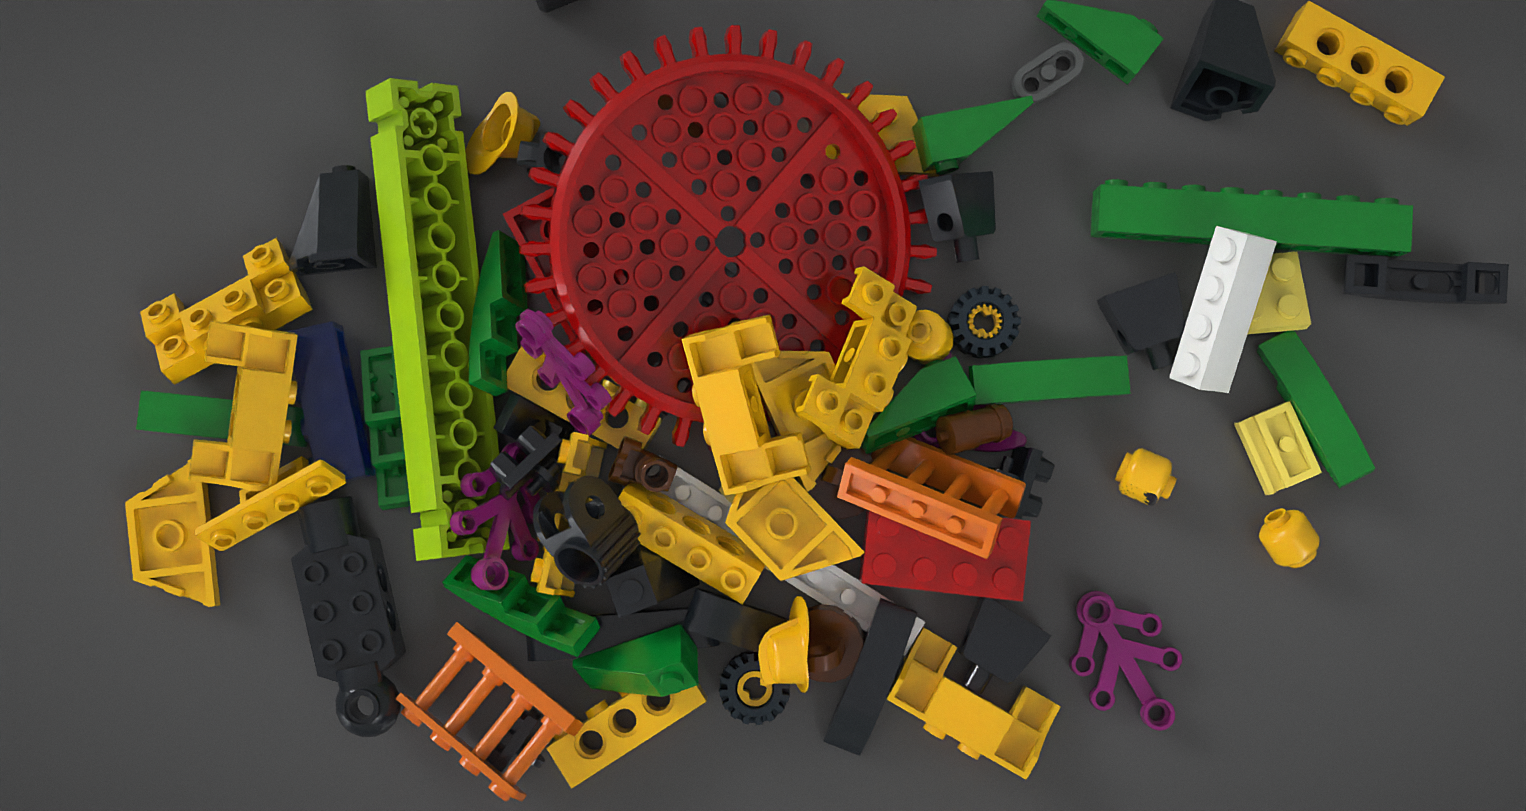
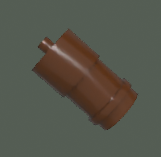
M988 404L981 409L965 410L941 416L936 422L937 440L942 450L948 455L976 449L979 445L991 442H1002L1009 438L1013 432L1012 417L1007 407L1003 404Z

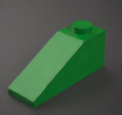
M1046 0L1037 15L1040 20L1127 85L1164 39L1158 34L1157 28L1145 19L1139 20L1134 15L1063 1Z
M1032 96L921 117L912 129L923 172L936 170V174L941 175L958 170L959 164L1034 103Z
M956 356L944 361L942 359L931 361L918 371L868 427L863 443V449L866 454L936 427V422L941 416L965 410L973 411L977 394Z
M681 624L574 659L572 667L591 689L664 697L699 685L697 646Z

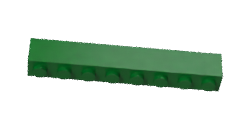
M1121 179L1106 180L1105 184H1101L1093 191L1090 237L1210 245L1215 228L1219 226L1277 241L1274 250L1384 256L1390 258H1397L1411 252L1413 205L1399 204V199L1377 198L1374 200V203L1360 202V197L1355 195L1337 196L1336 200L1321 199L1322 195L1320 193L1313 192L1299 193L1297 197H1283L1282 191L1262 190L1259 191V195L1244 194V189L1238 187L1221 188L1220 192L1205 191V186L1194 184L1184 185L1182 190L1167 189V184L1162 182H1146L1143 184V187L1128 186V181Z

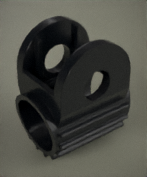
M580 477L571 482L565 492H551L540 498L535 505L533 524L539 540L554 557L559 571L566 578L574 582V584L583 585L584 588L591 586L595 589L598 585L602 586L640 544L638 537L641 533L638 530L635 518L621 504V501L609 485L597 477ZM587 498L592 499L591 501L585 503ZM556 513L562 514L567 519L569 528L561 532L557 529L554 520Z

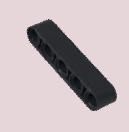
M689 607L637 611L619 618L617 613L590 615L596 617L600 629L578 657L548 646L526 635L528 661L580 658L679 624L682 626ZM683 627L697 648L720 645L719 640L700 635Z

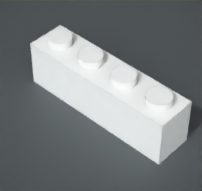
M1216 226L1169 378L1199 390L1229 393L1277 241Z

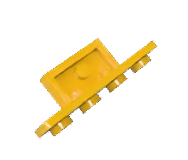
M301 456L279 468L277 484L262 492L246 489L240 490V504L195 529V537L219 551H224L291 513L296 512L300 507L306 506L346 484V477L324 460H318L312 464Z

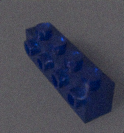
M330 321L287 331L298 335L293 367L297 381L296 402L302 404L304 419L300 421L301 432L306 442L310 441L313 457L309 458V465L318 460H324L343 473L346 477V482L375 476L343 325Z

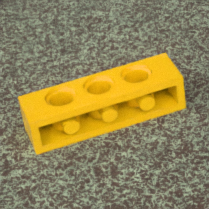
M1308 1L1295 13L1274 50L1283 56V60L1287 64L1309 70L1316 74V78L1321 83L1343 89L1350 93L1351 99L1355 102L1375 107L1384 112V117L1387 120L1399 125L1405 124L1408 126L1424 116L1445 78L1440 73L1311 1ZM1317 41L1327 45L1329 55L1319 51ZM1351 60L1357 61L1361 65L1362 74L1353 70ZM1385 79H1389L1394 83L1396 93L1387 89Z
M521 345L507 370V388L569 422L567 413L575 406L562 383L560 382L555 389L545 391L541 386V378L537 370L543 366L546 354L543 353L535 359ZM606 379L601 383L611 397L619 389V386ZM638 398L635 404L630 401L627 402L625 409L628 412L629 418L627 423L621 428L610 426L608 422L609 413L605 411L606 405L600 410L603 414V419L600 421L601 426L592 435L619 449L623 437L626 436L642 442V448L647 450L663 420L658 417L656 426L649 435L638 431L639 418L647 406L646 402Z
M629 483L622 490L618 499L631 512L638 524V530L641 533L638 537L640 544L743 605L765 567L761 560L741 539L662 492H652L642 485Z
M699 684L678 693L670 694V702L664 707L654 706L649 700V695L619 692L621 697L610 705L604 699L584 712L588 719L583 721L584 725L575 737L563 730L560 736L554 735V741L546 749L572 789L707 702L708 696ZM621 709L631 710L636 716V725L632 728L619 726L616 721V712ZM590 730L598 732L603 740L602 747L597 750L587 748L583 743L584 732Z

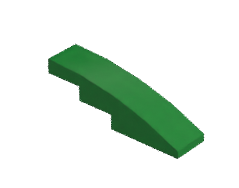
M500 230L492 233L482 266L473 308L469 343V384L495 397L508 391L506 356L518 351L516 317L528 309L527 292L524 287L526 283L525 256L519 254V244L517 241Z
M1294 330L1285 331L1259 344L1257 353L1277 380V391L1285 402H1291L1311 449L1339 489L1373 472L1375 466L1355 427L1332 387Z
M393 346L361 350L364 417L370 432L371 462L376 469L378 506L382 510L410 506Z
M1127 355L968 366L970 383L977 394L974 405L1040 402L1131 394Z
M141 390L136 430L228 439L233 400ZM288 406L286 420H291L292 422L291 437L288 444L283 443L282 445L307 447L312 409Z
M468 555L460 561L442 582L446 589L505 625L575 657L580 655L600 629L596 617L565 607L561 596L537 592L535 587L529 585L524 574L509 569L508 580L504 587L499 590H481L473 583L471 578L472 568L479 559Z

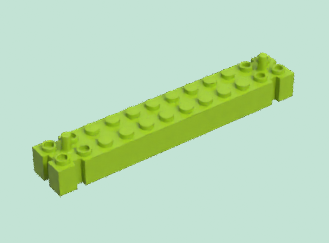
M389 78L365 92L368 120L378 124V134L370 137L410 507L411 513L420 512L421 528L413 529L416 561L485 553L494 517L478 525L477 530L470 535H457L450 527V519L455 512L474 509L498 495L501 486L499 482L488 486V490L483 496L478 497L465 496L460 486L464 475L476 472L481 473L490 467V463L499 455L497 430L494 429L496 419L493 395L469 384V343L473 308L480 277L463 131H455L454 119L461 116L459 89L457 85L430 83L419 89L418 81ZM475 479L472 482L474 490H476L477 483ZM463 517L462 526L465 529L467 523L465 517ZM508 531L503 550L510 549Z

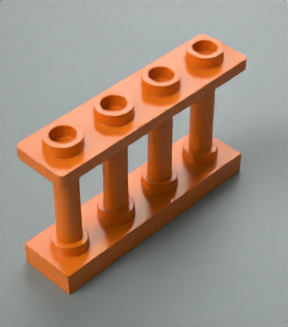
M909 437L872 452L873 462L871 464L851 457L845 463L837 497L988 559L993 551L1003 519L997 516V514L1015 518L1026 484L1023 481L957 455H948L942 449ZM890 469L892 471L905 475L908 478H903L886 470ZM925 483L927 485H930L934 488L944 491L945 493L943 494L933 489H930L926 486H923V484ZM960 498L977 504L979 506H982V508L980 509L978 507L960 501Z
M456 622L447 633L449 637L457 642L452 648L455 651L416 700L402 692L395 699L404 706L401 714L418 727L424 723L433 730L429 737L437 745L446 751L453 747L460 753L462 757L458 762L475 776H478L480 772L492 781L488 786L492 792L506 802L510 797L522 802L527 794L516 786L519 779L555 734L560 736L564 730L575 737L584 723L473 632ZM476 658L486 666L481 672L484 676L447 722L443 724L428 709L466 662L472 663ZM505 682L515 690L510 696L513 700L473 749L457 736V733L495 686L500 687ZM534 706L544 714V717L540 720L543 724L502 774L486 759L525 710L530 711Z

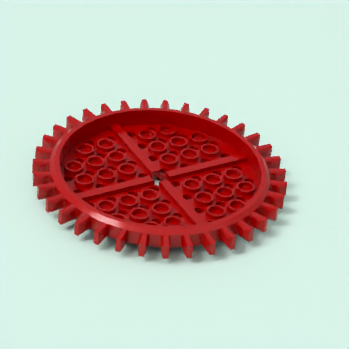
M731 25L726 29L724 37L725 54L709 55L707 37L703 27H694L689 32L692 58L678 62L674 57L672 45L666 35L657 37L653 41L654 52L659 59L661 68L649 74L643 71L638 58L630 50L625 52L619 58L622 68L628 74L632 84L619 93L613 88L608 78L597 72L589 79L590 84L606 104L595 115H592L581 103L570 99L563 109L569 118L575 120L584 128L575 143L566 140L559 133L549 131L542 140L550 149L566 156L560 174L553 173L544 167H532L528 174V177L537 184L548 185L555 190L550 207H543L537 204L521 206V216L529 220H545L549 222L547 242L529 241L519 245V254L528 257L549 256L551 270L550 276L533 278L525 283V291L540 294L546 290L555 289L560 308L544 314L551 320L554 327L567 321L575 338L563 346L573 356L585 350L595 363V371L584 381L589 386H592L595 382L599 383L603 377L608 376L619 385L618 391L611 397L612 401L607 404L605 411L616 417L624 410L632 396L646 402V409L639 418L637 428L638 431L649 435L655 428L657 419L662 411L675 415L677 420L672 431V443L680 447H684L689 439L692 422L704 423L701 409L695 404L693 399L692 386L694 383L681 339L690 334L728 326L732 318L743 321L770 315L780 351H811V343L818 339L822 346L820 351L829 352L836 365L853 322L863 320L854 311L841 304L843 298L848 297L857 277L854 274L856 268L865 266L895 285L893 292L901 297L904 290L914 294L931 293L932 285L925 280L908 277L910 258L924 260L937 256V248L927 244H911L910 225L926 224L928 220L925 209L909 212L905 196L907 191L920 189L919 180L928 179V176L913 174L901 180L894 162L901 157L908 156L916 148L913 140L897 142L890 149H887L878 134L883 128L891 125L898 114L892 108L877 113L869 122L857 109L861 102L868 98L873 88L869 81L853 87L847 98L833 88V84L841 75L845 63L839 57L825 66L820 79L806 72L805 66L812 51L811 42L804 40L797 45L793 51L790 64L774 60V52L778 43L776 30L769 29L763 33L759 41L758 56L741 53L742 33L740 25ZM771 91L778 93L780 96L778 106H774L769 102L768 97ZM715 94H722L726 98L724 108H719L714 104ZM660 96H667L670 99L671 107L669 110H662L659 107L658 99ZM800 118L808 122L809 128L806 133L799 131L797 127V122ZM745 121H751L754 124L755 132L753 135H747L743 131ZM691 123H695L700 127L701 132L697 138L691 137L688 133V126ZM634 126H641L645 130L643 140H636L632 136ZM828 145L836 148L837 155L834 159H830L826 155ZM775 147L783 151L784 157L781 162H776L772 158V151ZM720 150H725L730 156V160L726 165H722L717 159V154ZM665 153H671L675 158V163L671 168L664 166L662 163V156ZM609 155L618 158L619 167L617 170L613 171L607 168L605 161ZM857 171L864 175V183L861 186L854 182V175ZM804 174L809 175L812 179V184L808 189L804 188L800 182ZM749 177H754L758 181V189L755 192L747 188L746 183ZM694 180H700L704 184V191L700 195L692 191L691 186ZM640 182L647 184L649 187V194L645 198L638 196L636 193V186ZM583 185H587L593 190V197L589 201H585L579 196V190ZM833 200L837 201L840 205V210L836 215L829 211V204ZM779 203L784 204L787 208V214L784 218L776 215L775 208ZM725 206L730 207L733 211V218L730 221H725L721 217V210ZM670 209L675 210L679 215V219L674 225L666 220V213ZM614 212L621 214L623 217V224L619 228L613 227L609 221L611 214ZM727 226L735 227L743 234L744 247L734 257L723 255L715 245V239H717L719 232ZM861 226L866 228L868 233L864 241L857 237V230ZM808 229L812 230L815 234V240L812 244H808L804 240V233ZM755 232L760 234L762 238V243L757 248L753 247L750 243V237ZM699 236H704L708 241V246L704 251L696 248L695 241ZM644 239L650 240L653 244V250L648 255L640 250V243ZM589 242L597 247V254L593 258L586 257L583 252V247ZM837 255L843 260V265L839 270L834 269L832 266V260ZM782 259H787L790 263V270L785 274L779 270V263ZM729 262L734 263L737 268V272L733 277H728L724 271L726 264ZM673 266H679L682 269V277L678 281H674L670 277L669 272ZM618 269L624 270L627 274V280L622 285L617 284L613 278L615 271ZM811 285H815L818 288V295L815 299H810L807 295V289ZM758 288L763 289L765 292V299L761 303H757L753 297L755 290ZM703 292H708L711 295L712 300L707 307H703L699 303V296ZM650 295L655 297L657 301L656 308L652 311L646 310L643 304L645 298ZM593 299L601 303V310L596 315L590 314L587 309L588 303ZM840 310L846 314V320L841 325L835 320V315ZM786 314H790L794 320L793 325L788 329L782 324V319ZM677 322H683L686 326L685 334L680 337L676 336L673 331V327ZM622 326H628L631 330V336L626 341H622L618 337V330ZM652 352H658L661 357L660 363L652 367L648 364V356ZM685 377L689 380L690 386L687 391L680 392L677 388V382ZM763 405L766 420L771 421ZM707 444L708 450L712 451L711 446Z

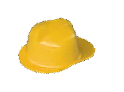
M505 92L498 98L489 114L470 137L465 151L467 170L470 174L479 175L486 172L499 157L517 158L520 142H532L540 127L539 118L520 107L517 97L513 92Z
M796 596L794 599L789 621L772 627L765 633L759 644L758 658L761 678L765 683L796 684L802 693H806L809 687L807 664L809 616L806 602L802 596Z

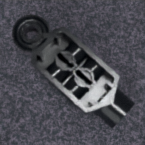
M348 496L310 504L297 510L305 547L291 558L317 676L338 682L339 691L335 699V707L341 725L357 736L376 737L387 732L397 721L400 713L401 703L395 699L399 692L395 684L383 674V671L394 665L406 653L381 541L379 538L361 534L353 498ZM364 695L372 700L374 710L371 715H365L359 710L358 700L360 696Z

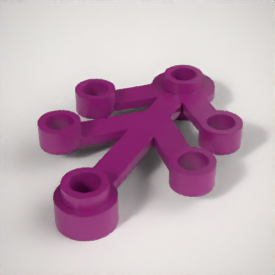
M530 309L524 310L520 314L521 319L515 324L518 333L523 338L520 341L522 347L535 359L543 353L546 354L543 366L537 370L538 375L551 388H554L560 382L562 383L575 406L567 413L569 422L579 433L590 436L601 426L600 421L603 419V414L600 410L612 401L609 392L597 382L589 386L584 381L595 371L594 364L581 352L573 356L553 336L554 325L543 312L539 310L534 312ZM581 393H582V394L585 396V398L587 399L586 402H585L583 396L581 395Z
M516 442L507 444L502 452L506 451L512 458L517 460L519 464L527 457L516 445ZM488 468L481 473L476 472L464 475L460 486L465 496L478 497L483 496L487 492L488 486L498 481ZM532 478L520 489L526 502L522 506V510L516 499L517 491L509 500H506L499 493L472 510L457 511L451 516L450 527L457 535L473 534L477 530L478 525L494 517L484 557L473 566L471 571L473 583L481 590H499L507 583L509 576L508 567L500 558L509 525L515 538L512 544L514 558L518 561H531L538 555V543L532 538L526 524H533V508L540 499L539 493L531 496L525 489L533 481ZM474 479L477 483L476 490H474L472 486V482ZM463 517H465L467 523L465 529L462 526ZM524 544H526V546H527V553H526V555H525L524 550H523Z
M1090 591L1084 594L1079 599L1076 607L1077 617L1084 627L1078 651L1069 660L1071 671L1083 677L1090 675L1095 668V661L1092 655L1099 632L1107 644L1098 685L1089 693L1091 705L1101 711H1106L1113 707L1115 703L1113 691L1120 667L1142 704L1140 709L1142 721L1154 730L1162 731L1168 729L1175 720L1174 707L1167 700L1156 697L1134 658L1156 663L1167 671H1175L1182 664L1181 653L1169 646L1157 648L1124 639L1113 624L1133 627L1144 636L1154 637L1162 629L1161 619L1153 613L1137 614L1118 609L1113 599L1104 592ZM1094 603L1100 604L1102 608L1100 616L1093 618L1089 613V608ZM1151 617L1155 622V627L1152 631L1146 632L1143 628V622L1146 618ZM1169 651L1173 652L1175 661L1172 665L1166 666L1163 662V656ZM1080 657H1086L1088 660V667L1084 671H1078L1076 668V661ZM1101 691H1106L1108 694V701L1104 705H1098L1096 702V695ZM1156 705L1160 706L1162 710L1161 716L1158 719H1151L1149 715L1150 709Z

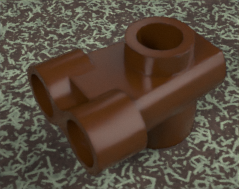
M624 436L616 459L611 466L608 481L622 486H626L630 482L642 485L652 492H668L677 471V464L643 449L642 442ZM659 465L657 474L649 476L645 473L650 466Z

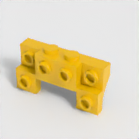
M277 237L243 255L248 272L246 277L191 307L184 309L183 302L173 293L140 311L145 335L155 345L161 372L174 385L214 364L205 362L210 321L276 330L313 310L309 297L296 273L289 270V258L284 246Z
M865 266L855 269L856 280L849 296L843 298L841 303L858 314L863 320L853 322L830 380L819 374L811 375L809 381L812 384L803 406H798L796 409V413L817 425L827 435L828 439L846 449H860L874 412H883L884 408L890 403L894 393L893 385L898 373L904 368L908 359L907 351L912 340L906 337V334L917 309L916 305L893 292L895 285Z
M770 315L734 322L725 327L690 334L681 339L694 383L692 386L693 399L695 404L700 407L704 419V439L712 448L724 495L747 492L780 480L807 475L811 471L802 433L797 432L771 438L751 364L780 355Z
M210 321L205 362L237 366L227 443L194 439L189 481L226 485L260 492L277 484L282 444L289 443L292 430L291 420H286L288 404L294 405L297 395V381H291L297 334Z
M577 432L571 433L569 440L562 439L557 463L564 465L562 473H559L558 480H556L559 485L556 491L565 492L571 482L583 476L598 478L604 450L607 448L608 443ZM587 498L585 503L591 501L592 499ZM556 513L554 520L557 529L561 532L569 528L567 519L562 514ZM543 545V559H535L531 575V582L537 583L536 591L550 595L574 597V582L566 578L559 571L554 557Z
M922 627L904 657V663L895 677L886 699L925 721L923 729L932 735L944 740L947 734L960 741L957 748L976 760L982 754L1027 780L1039 758L1046 735L1061 706L1024 685L1010 711H1005L943 675L958 647Z

